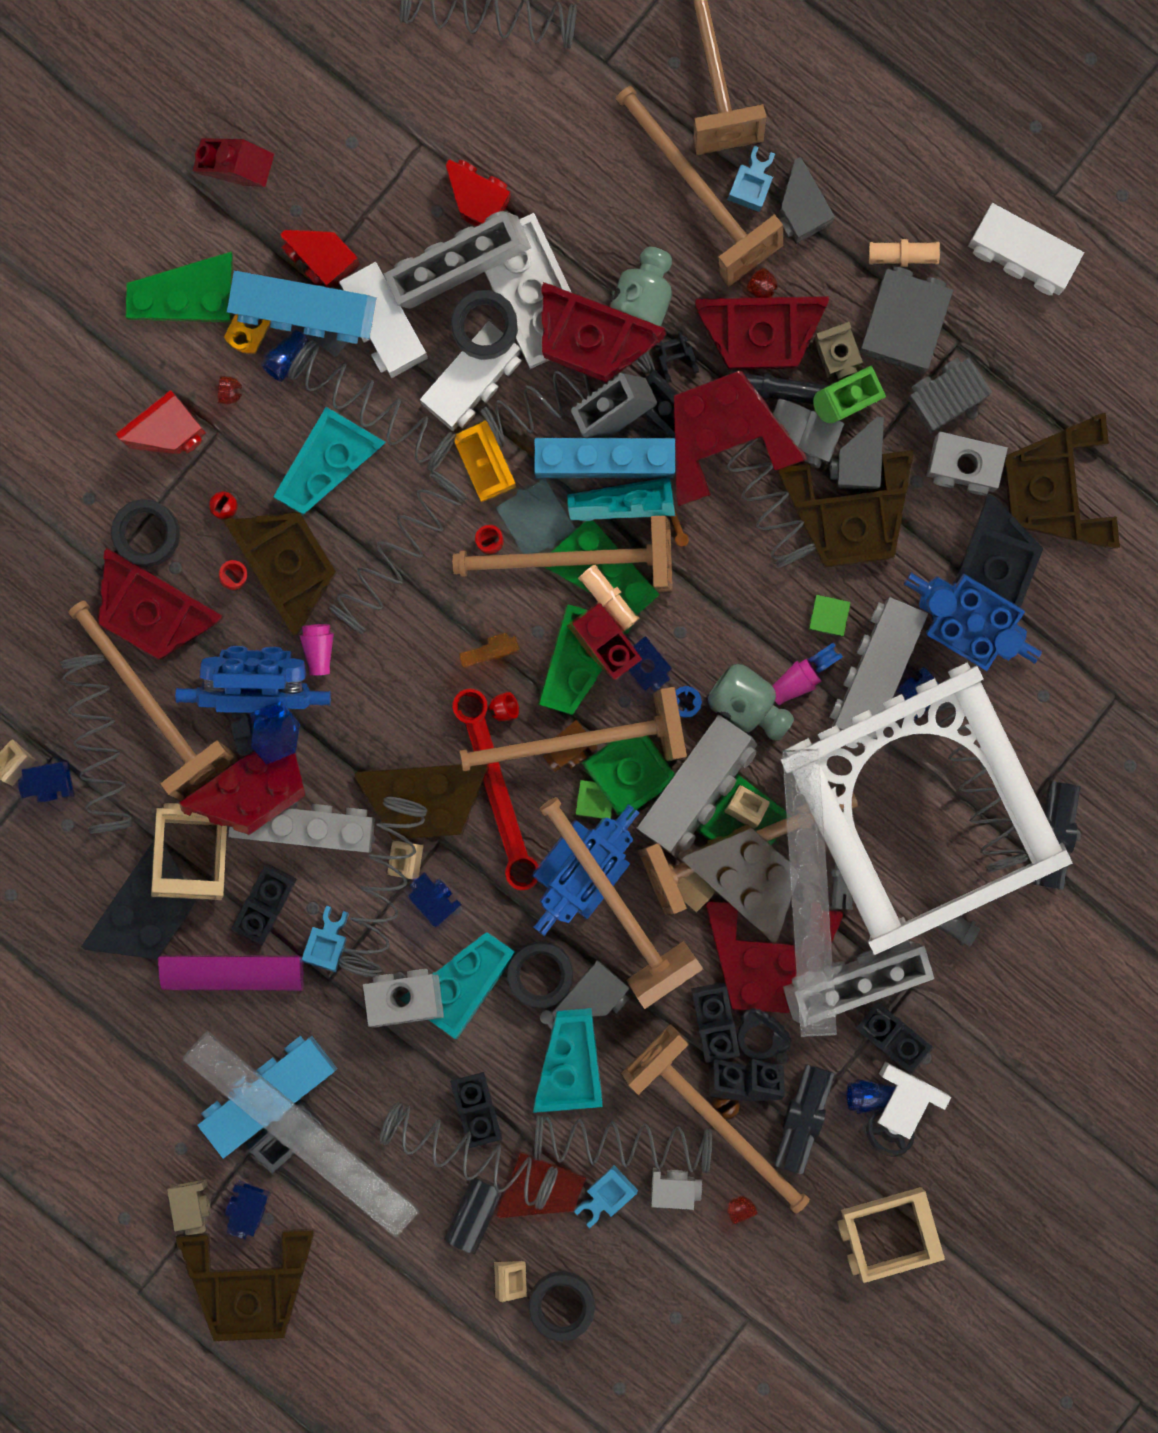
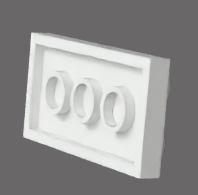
M534 213L519 219L531 249L485 271L493 291L500 293L510 301L516 312L518 325L516 340L530 369L549 361L544 358L542 353L543 295L541 286L543 282L571 292Z

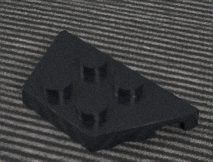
M987 494L955 582L958 583L962 575L966 574L1021 608L1043 547L991 494Z
M154 840L82 944L81 948L84 950L158 959L198 902L197 899L151 897ZM163 841L161 879L185 880L182 871L171 856L165 841Z

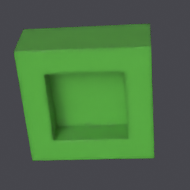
M816 595L808 630L843 637L851 602Z
M580 780L576 815L610 819L612 805L604 797L597 784L591 781Z

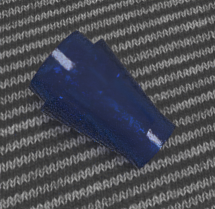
M294 330L288 337L263 355L264 360L261 363V367L272 378L282 382L286 377L288 378V371L294 359L309 340L301 332Z
M857 1079L856 1082H849L846 1092L848 1109L856 1111L857 1114L885 1109L896 1086Z

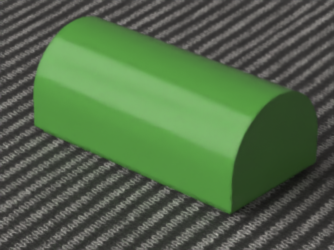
M871 365L818 391L814 396L813 403L820 419L826 423H835L885 398L886 395Z

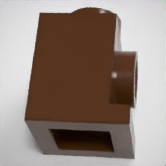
M576 720L555 737L584 733L586 731ZM597 745L551 752L544 754L543 758L554 772H557L566 764L571 770L587 757L583 752L585 749L589 748L593 753L598 747Z

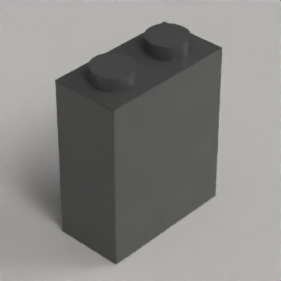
M894 267L893 270L886 269L859 353L876 360L925 374L930 366L953 289L946 288L947 284L936 278L928 277L926 281L913 277V272L904 268Z

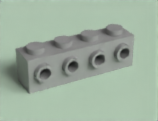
M504 211L494 213L485 219V223L475 228H465L457 232L455 238L445 243L439 242L427 247L424 250L425 253L414 259L410 257L394 265L395 268L384 273V276L397 306L411 309L531 249L518 216Z
M891 597L886 599L884 604L878 602L870 620L875 623L871 636L865 634L857 650V654L862 655L857 668L850 667L844 680L843 686L848 687L843 700L837 698L829 718L834 719L832 727L837 725L839 730L842 731L853 725L850 720L851 718L867 710H870L872 716L885 710L883 703L893 698L928 613ZM876 731L868 734V736L875 739Z
M718 715L637 829L656 844L659 843L663 849L674 857H677L680 852L688 850L695 840V835L693 834L701 823L705 825L715 813L716 807L714 805L721 795L726 796L736 783L734 777L742 766L746 768L753 761L757 753L755 750L757 746L755 740Z
M295 802L250 835L235 831L232 827H229L228 837L369 853L372 851L375 818L367 817V810L346 808V814L332 813L333 806L312 804L310 811L297 809L298 802Z
M908 939L874 955L872 950L860 953L856 956L857 961L845 964L843 961L829 964L824 967L825 972L812 976V973H806L792 978V984L783 987L792 1019L806 1026L933 980L934 976L925 946L912 941L909 942Z

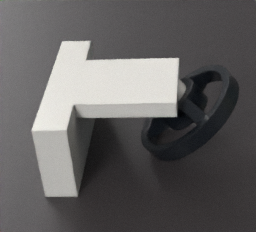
M885 1062L879 1074L897 1086L885 1109L877 1111L869 1119L866 1126V1134L870 1144L878 1152L886 1156L897 1157L905 1154L913 1145L915 1138L914 1130L928 1103L931 1102L945 1110L951 1097L947 1093ZM881 1116L878 1123L883 1126L872 1128L873 1120ZM874 1135H882L886 1141L895 1142L900 1150H889L877 1142ZM903 1136L909 1139L907 1147Z

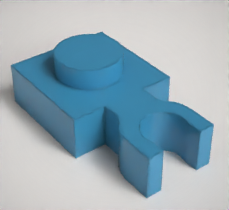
M754 146L748 161L750 168L740 165L727 200L760 212L773 179L772 176L764 174V172L770 168L775 153L771 152L766 162H760L756 158L759 147Z
M326 906L323 914L325 923L323 930L312 927L302 962L336 972L339 958L343 953L341 949L345 947L347 938L338 935V932L345 926L349 914L343 911L341 919L338 922H332L329 920L332 908Z
M613 1165L589 1187L587 1192L593 1199L584 1200L575 1208L574 1212L578 1215L583 1209H590L594 1216L588 1220L586 1225L591 1228L598 1221L601 1211L605 1210L612 1217L637 1194L638 1190Z

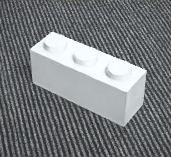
M994 203L987 210L968 247L974 249L973 254L986 262L994 260L1005 266L1003 270L1018 279H1022L1023 276L1035 282L1034 287L1047 295H1053V293L1060 295L1084 254L1081 250Z
M376 262L339 281L343 291L377 297L370 339L362 338L364 343L371 340L377 351L371 354L381 373L387 370L391 378L428 359L401 306H397L390 287Z
M488 321L471 341L482 346L491 345L502 337L503 332ZM514 343L505 354L488 360L470 357L462 351L420 399L421 404L452 431L458 425L463 429L475 416L476 412L472 409L481 399L487 402L497 391L499 386L495 383L504 373L507 376L511 375L521 363V360L518 358L521 354L520 347Z

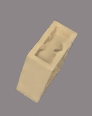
M165 803L164 808H157L151 897L222 900L227 826L217 825L214 881L161 879L164 824H216L210 823L208 817L192 812L191 816L184 814L178 803Z
M922 1187L841 1210L843 1220L837 1221L843 1242L850 1241L853 1251L852 1254L847 1255L853 1276L859 1274L863 1283L945 1260L927 1195ZM911 1203L925 1250L867 1266L854 1219Z

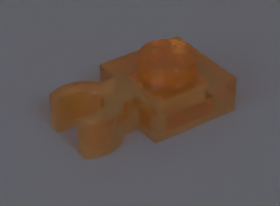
M508 633L498 634L487 638L488 645L460 653L459 656L463 668L520 652L516 636L509 638Z

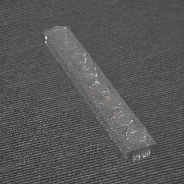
M819 748L783 751L801 1037L837 1035Z
M206 1031L183 1056V1061L394 1237H397L419 1213V1208L210 1032Z

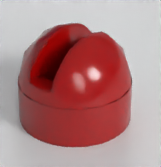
M220 491L211 497L209 509L216 518L226 520L236 514L238 503L231 493ZM226 496L229 499L221 512L215 511L223 497Z
M484 525L476 532L475 542L482 553L492 555L501 550L504 538L498 527ZM496 538L499 539V541H497V542H495V543H493V544H491V545H489V546H486V547H483V546H482V545H484V544H487V543H489V542L495 540Z
M230 560L221 566L219 580L225 588L236 590L245 584L247 569L241 562ZM228 570L240 582L234 583L225 572Z
M511 692L495 696L489 705V710L493 709L495 713L492 717L498 721H509L517 718L519 715L518 702Z

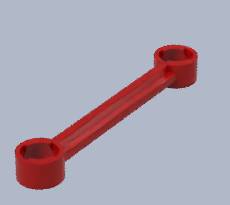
M475 689L460 691L454 698L453 712L461 722L465 723L473 751L494 748L485 719L488 712V702L485 696ZM467 694L468 697H475L481 704L483 703L482 712L478 717H467L461 710L457 711L458 701L462 696ZM499 762L489 763V769L485 773L483 783L509 862L506 866L505 876L507 882L513 888L528 890L534 887L538 880L534 878L528 885L527 883H520L513 876H510V869L517 861L526 862L535 870L539 865L535 859L528 856Z

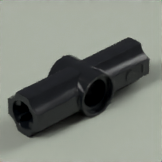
M1049 781L1044 813L1059 844L1063 843L1068 854H1071L1077 838L1075 818L1081 786ZM1063 867L1035 880L1032 884L1064 890L1068 867Z
M805 1064L795 1098L791 1099L784 1118L783 1129L785 1130L775 1156V1166L794 1173H804L813 1141L818 1138L826 1113L824 1106L829 1096L835 1073Z

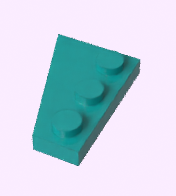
M325 407L273 498L304 515L386 442Z
M670 477L567 495L570 520L591 521L594 519L675 516Z
M486 932L454 956L450 962L438 971L433 972V975L439 976L444 1018L430 1019L429 1021L454 1039H458L511 962L516 951ZM407 992L399 1000L408 1005L411 999L410 992Z
M592 1008L556 1011L533 1105V1113L603 1107Z

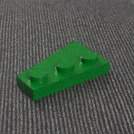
M231 251L128 282L126 318L128 320L231 322L232 313H228L227 308L233 279V252Z
M591 520L585 521L552 552L617 550L618 547ZM632 563L596 564L599 571L613 588H619L622 592L620 596L636 616L660 596ZM593 565L544 567L592 594L578 578Z
M569 604L565 607L539 698V706L573 715L602 671V668L586 652L567 626L584 613L586 609ZM632 626L626 631H624L623 634H628Z

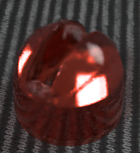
M766 268L758 270L751 277L747 285L748 291L758 298H770L774 295L773 290L778 288L777 279Z
M219 376L218 404H234L240 400L242 394L233 392V389L243 388L240 381L230 376Z
M745 1196L732 1199L728 1206V1214L733 1225L758 1215L752 1200Z

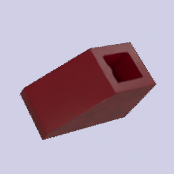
M201 138L200 145L195 153V163L192 171L242 186L266 187L274 153L244 139Z
M601 603L594 604L567 625L586 652L613 680L619 678L642 660Z

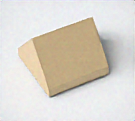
M13 739L0 751V780L12 786L36 761Z
M739 785L724 812L755 829L761 822L770 802Z
M393 840L390 856L409 855L413 849L407 842ZM413 844L416 849V853L413 856L405 859H390L389 864L398 869L407 879H418L424 845ZM388 868V875L401 877L398 873Z
M697 873L679 879V884H677L684 902L696 912L716 891Z
M525 1261L494 1262L495 1298L499 1302H506L527 1297Z

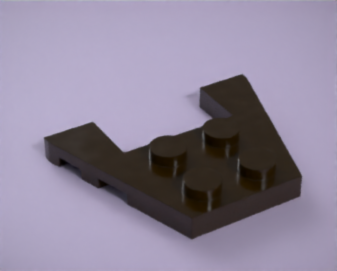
M1106 413L1095 415L1090 419L1006 455L1004 469L1009 513L1025 530L1109 549L1120 548L1117 516L1080 519L1073 449L1106 446L1109 444Z
M913 450L882 454L885 491L815 500L810 464L789 466L778 470V475L786 491L789 492V497L800 520L804 522L803 526L811 542L815 544L814 547H816V552L824 568L895 558L910 469L914 457Z
M314 1229L283 1230V1267L211 1270L210 1233L176 1236V1243L182 1252L186 1263L185 1267L199 1297L198 1301L213 1341L285 1338L314 1238Z

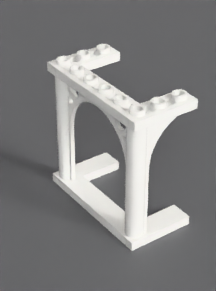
M967 662L948 671L950 678L940 684H937L934 678L915 687L918 694L907 700L904 699L902 694L883 703L884 711L873 716L870 710H867L851 718L850 720L853 725L842 731L839 730L837 725L818 734L821 741L811 744L809 738L786 749L788 756L781 759L786 772L792 771L871 935L868 943L874 955L1072 864L1064 844H1059L981 683L983 676L977 665L970 668ZM950 702L956 708L955 719L949 727L941 728L936 723V711L941 704ZM931 705L928 711V723L921 726L914 723V716L917 714L918 718H920L925 712V707ZM964 716L967 717L969 722L965 726L971 731V734L967 736H962L957 731L963 722ZM904 718L902 728H900L895 721ZM886 727H891L894 731L893 736L890 738L885 737L883 734V730ZM876 731L878 739H874L868 736V734ZM935 734L957 741L979 758L988 771L1032 863L905 921L904 917L898 918L857 833L852 815V794L856 779L863 765L882 746L907 735ZM975 740H978L980 748L974 744ZM857 742L865 746V751L859 756H854L850 751L841 747L846 745L850 748L858 747ZM835 755L845 757L851 762L852 771L844 776L832 773L827 767L828 758ZM828 781L836 784L844 783L846 787L844 794L838 797L836 787L831 789ZM839 804H844V812H842Z

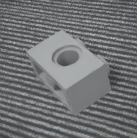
M939 432L935 436L926 477L934 478L933 483L939 486L953 488L956 483L968 486L967 491L970 493L987 496L988 491L994 492L999 488L1008 447ZM960 457H968L973 461V473L964 474L959 470L957 461Z
M428 969L407 971V978L394 980L393 974L379 975L373 977V983L363 984L368 1027H383L444 1018L439 976L428 975ZM407 988L411 999L408 1005L401 1008L396 1002V994L400 989Z

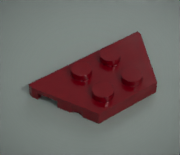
M543 282L541 286L543 295L542 353L545 359L608 382L664 339L666 335L665 328L548 283Z
M829 296L695 299V308L728 370L798 368L827 307Z
M108 548L104 551L103 559L105 563L104 577L101 585L102 605L99 612V625L150 655L162 660L223 619L224 616Z
M288 728L284 729L179 802L181 811L191 816L192 812L206 816L210 823L230 826L235 831L250 835L303 798L305 791L290 730Z

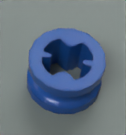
M834 642L808 659L809 663L816 665L815 672L817 674L843 657L841 653L837 654L834 648L836 645Z
M683 686L675 690L677 704L680 702L677 697L680 693L684 692L685 696L691 693L695 698L692 701L694 709L687 712V708L684 711L679 709L680 717L688 718L695 715L702 704L699 692L689 686Z

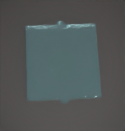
M546 479L539 481L524 491L519 489L516 496L496 507L523 554L539 553L546 548L553 549L556 542L575 531L574 526Z

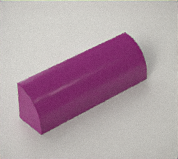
M163 955L158 957L160 986L162 990L303 991V955Z

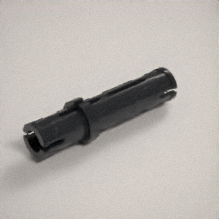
M743 373L764 401H767L768 398L814 404L815 394L830 386L771 377V373H764L763 376Z

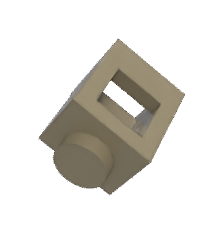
M850 322L816 333L814 342L827 378L836 375L838 380L844 379L856 373V368L860 367L863 363L851 331ZM837 346H843L847 351V355L845 357H838L834 349Z
M207 1179L176 1184L167 1189L174 1231L184 1230L185 1235L206 1231V1217L211 1216V1208L208 1195L202 1196L201 1190L208 1186Z

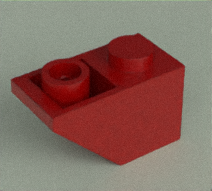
M450 159L447 161V174L462 220L477 227L485 223V219L490 215L505 211L511 200L510 191L506 190L508 187L506 183L493 176H489L486 179L476 174L477 168L464 160H459L458 163Z
M284 230L280 234L285 243L281 247L282 250L294 263L299 259L308 268L304 274L316 286L324 285V287L334 289L339 284V281L345 279L360 265L358 257L335 232Z

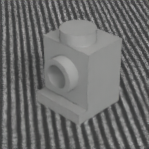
M653 1168L651 1207L694 1210V1200L701 1201L702 1179L688 1177V1171L667 1170V1175H661L660 1170Z

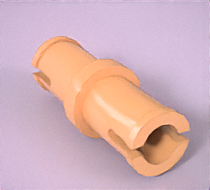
M901 239V243H869V265L900 264V267H908V264L939 265V242L908 243V239Z
M596 564L587 569L578 578L597 599V603L602 604L622 632L629 629L640 619L620 596L622 592L619 588H613L599 571Z

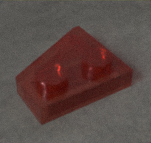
M521 1151L510 1181L524 1161L531 1156L532 1164L528 1183V1201L533 1202L537 1198L543 1179L552 1166L558 1169L554 1186L543 1209H536L535 1204L528 1206L524 1197L527 1163L517 1179L505 1191L496 1216L507 1218L574 1211L586 1176L542 1159L534 1161V1156Z

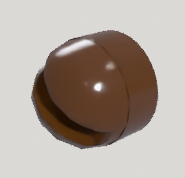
M714 1097L712 1107L725 1120L732 1119L738 1114L740 1109L739 1100H733L735 1104L723 1113H720L718 1108L725 1105L731 1099Z

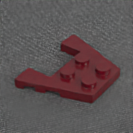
M737 371L674 395L678 506H683L711 495L699 463L701 459L760 437L764 439L775 471L807 460L805 453L801 448L797 447L789 436L788 431L768 409L769 406L742 371Z
M707 901L706 908L731 1008L740 1010L756 1008L767 1012L791 1013L783 987L792 984V978L806 973H812V976L820 973L842 920L843 912L810 909L808 945L736 940L738 910L730 903Z

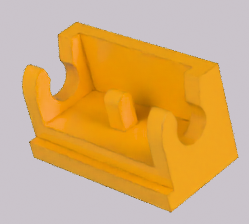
M486 420L456 434L454 442L481 503L516 488V483Z

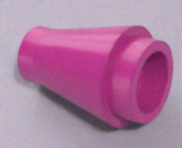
M330 624L302 626L303 634L299 635L308 663L309 675L330 674V660L334 633L330 632Z
M807 659L800 663L796 661L772 685L776 691L775 702L779 706L788 700L816 690L815 686L822 682Z

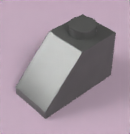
M801 157L794 161L779 212L781 217L779 220L783 224V234L786 238L792 237L795 244L830 226L835 218Z
M876 417L839 450L837 459L831 458L830 479L836 480V489L877 491L880 488L884 417Z
M597 959L568 992L567 996L554 1008L551 1014L555 1017L556 1011L592 1008L593 1016H604L611 1010L617 1013L630 998L625 994L629 990V986Z

